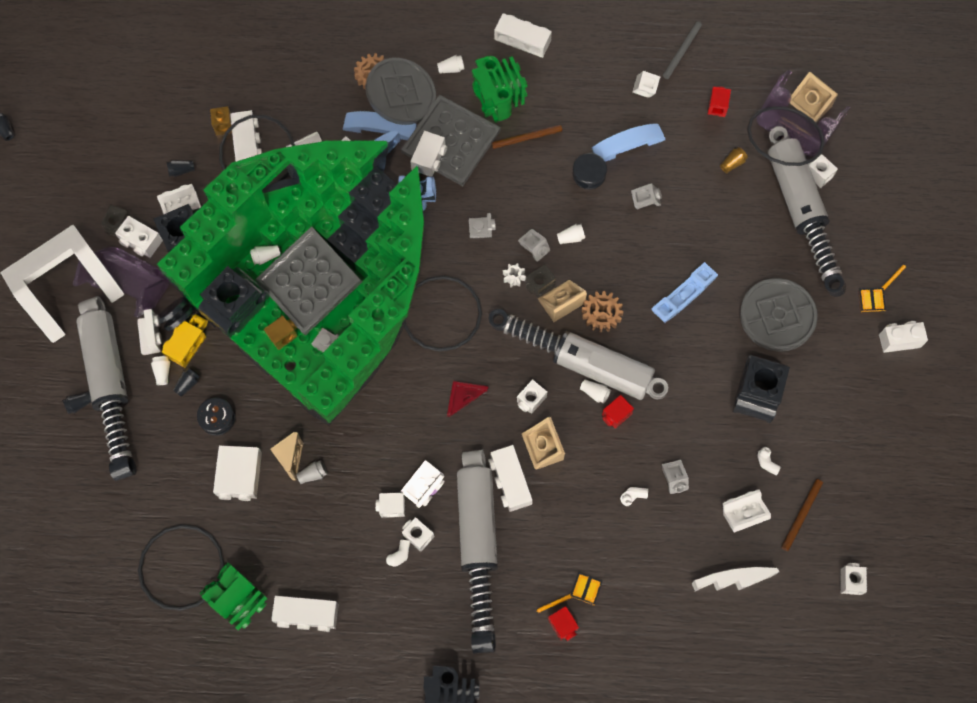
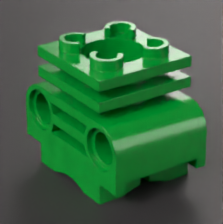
M486 56L475 60L478 68L472 70V76L475 79L472 89L475 96L481 102L484 117L492 116L495 123L509 118L512 114V102L514 107H518L519 99L521 105H524L525 97L527 96L525 90L527 82L525 77L520 75L519 71L521 69L518 62L515 63L511 56L509 57V65L506 58L502 59L501 67L499 60L494 56Z
M227 562L217 576L218 582L213 581L207 584L199 593L224 619H228L229 623L234 625L237 630L241 627L244 629L252 621L250 617L256 611L259 613L266 606L267 603L265 601L268 598L234 566Z

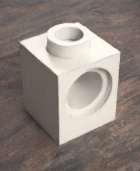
M645 71L637 75L633 93L647 98L653 96L656 93L660 77Z
M822 154L814 162L808 163L814 181L820 188L830 181L838 170Z
M532 380L517 396V405L524 412L528 411L532 414L547 398V391ZM533 395L536 400L530 402L526 400V397Z
M379 493V499L376 500V512H379L381 517H405L404 493Z
M416 517L413 521L409 520L402 528L404 530L402 532L403 536L419 551H422L434 538V533ZM415 529L422 531V535L418 538L411 536Z
M848 563L847 566L841 568V593L862 595L867 592L866 567H860L858 563ZM850 574H854L857 577V583H853L850 580Z

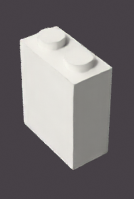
M219 446L213 490L219 499L231 500V497H237L241 501H250L251 498L257 499L262 456L259 448Z

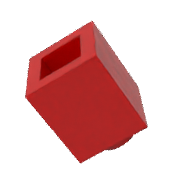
M713 86L708 114L726 116L731 89Z
M620 395L603 410V420L608 426L612 425L616 429L632 415L634 408Z
M566 606L548 617V621L560 641L564 638L566 641H569L577 635L576 631L579 627Z

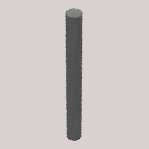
M697 21L664 72V78H670L702 26L700 22Z

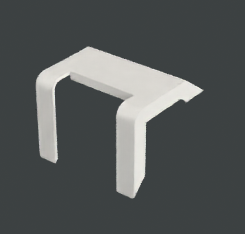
M71 225L0 272L14 297L52 343L66 334L26 284H29L75 253L112 303L124 295L123 291L74 225Z

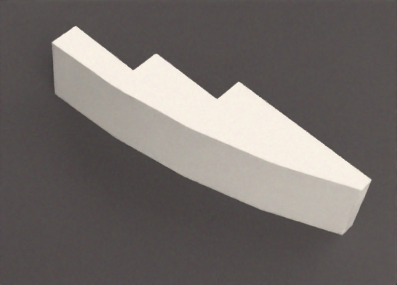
M764 567L733 569L694 580L692 586L696 591L714 584L718 591L735 583L738 590H741L776 575L779 570L778 568Z

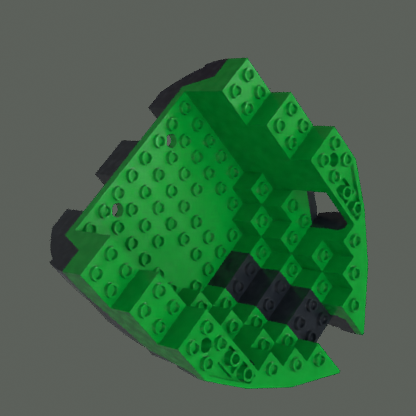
M321 141L274 149L232 162L203 189L208 201L180 227L185 238L157 263L172 286L186 298L187 302L204 319L208 320L198 309L204 300L200 294L227 266L232 270L239 267L255 280L309 228L313 227L363 282L307 335H304L297 327L295 332L298 337L280 350L269 339L264 329L281 316H284L287 321L290 318L270 296L264 302L265 306L250 319L239 333L236 332L230 339L237 344L240 351L267 376L270 374L292 394L294 400L309 414L328 426L372 380L385 362L390 350L397 344L409 314L420 274L424 218L419 170L416 166L399 184L383 173L386 165V156L388 155L387 141ZM285 168L290 177H292L291 179H284L269 184ZM278 245L280 256L261 265H254L250 252L251 249L258 246ZM239 295L230 297L226 303L229 304L236 301ZM208 320V323L215 328L216 326ZM322 328L335 336L336 334L340 335L324 352L312 346V342ZM289 362H294L296 367L291 371L286 370V365Z

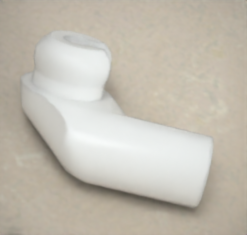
M767 447L761 448L757 455L760 466L777 475L781 467L771 462V450Z

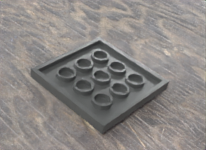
M439 95L407 140L401 152L412 158L424 131L444 137L447 151L439 160L440 167L437 173L464 186L492 145V142L500 133L501 127Z
M313 227L309 228L255 279L268 291L269 296L304 335H307L363 282Z

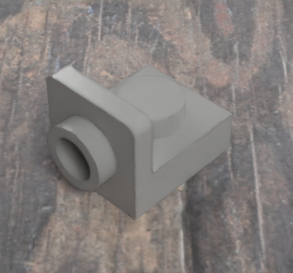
M652 183L631 190L636 209L651 204L661 205V191Z
M487 213L485 218H469L470 238L492 237V230H495V219H491V213Z
M533 229L529 230L518 240L521 246L532 253L536 261H539L550 251L546 238Z
M322 328L312 342V346L324 352L340 335L336 334L335 336Z
M681 460L662 464V470L668 482L670 494L681 493L689 489L688 475Z

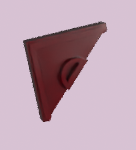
M453 381L447 417H451L486 393L488 386Z

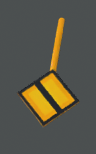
M902 265L881 288L859 289L861 312L886 311L884 290L906 268L905 265Z
M578 572L571 594L538 608L537 612H542L572 597L595 605L603 581Z

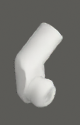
M630 487L621 495V502L625 506H629L636 498H647L648 489Z
M400 540L399 551L388 555L386 558L388 565L399 566L407 560L410 541Z

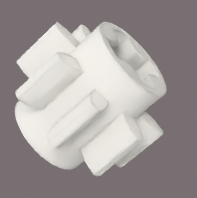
M518 263L513 266L508 264V270H503V275L506 276L504 277V283L508 282L511 288L513 285L520 287L521 280H526V276L522 275L525 273V268L520 269Z

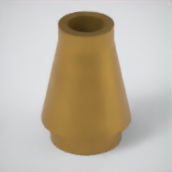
M738 147L731 151L724 162L720 164V167L725 173H728L732 169L744 164L748 156L743 149Z

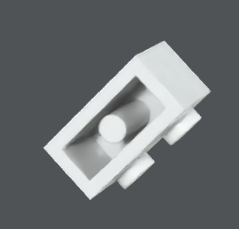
M424 131L410 161L411 169L413 170L417 166L419 173L432 177L434 171L437 172L440 167L439 160L441 156H444L447 151L445 138Z
M130 216L125 219L115 233L121 245L126 248L130 246L134 248L138 255H146L151 258L163 241L158 232Z
M910 321L904 325L889 324L879 334L883 353L921 348L928 341L923 322L916 323V321Z

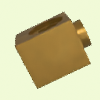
M229 107L210 109L211 123L215 134H225L231 126Z
M281 316L264 329L278 350L298 337L295 332L297 327L291 319L287 321L284 316Z

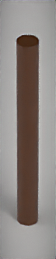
M560 124L492 142V148L496 149L562 132V126Z
M815 480L781 547L783 550H790L823 484L821 480Z

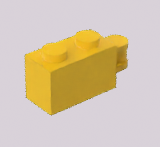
M195 314L189 323L184 321L174 329L170 340L164 343L162 353L171 361L186 368L206 338L203 331L208 324V320Z

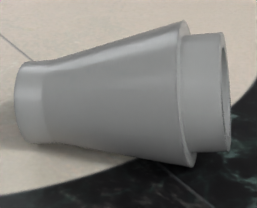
M315 460L296 475L300 484L323 479L328 473L322 460L318 462Z

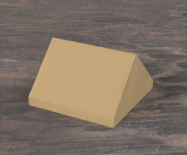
M809 72L787 101L817 122L833 106L838 94L813 73Z
M568 280L539 297L538 300L552 321L555 322L582 306L586 300L587 293L584 289Z
M551 417L544 419L522 433L535 469L564 460L565 452Z
M295 432L271 448L277 460L294 481L297 480L296 474L298 473L303 448V441L299 434Z

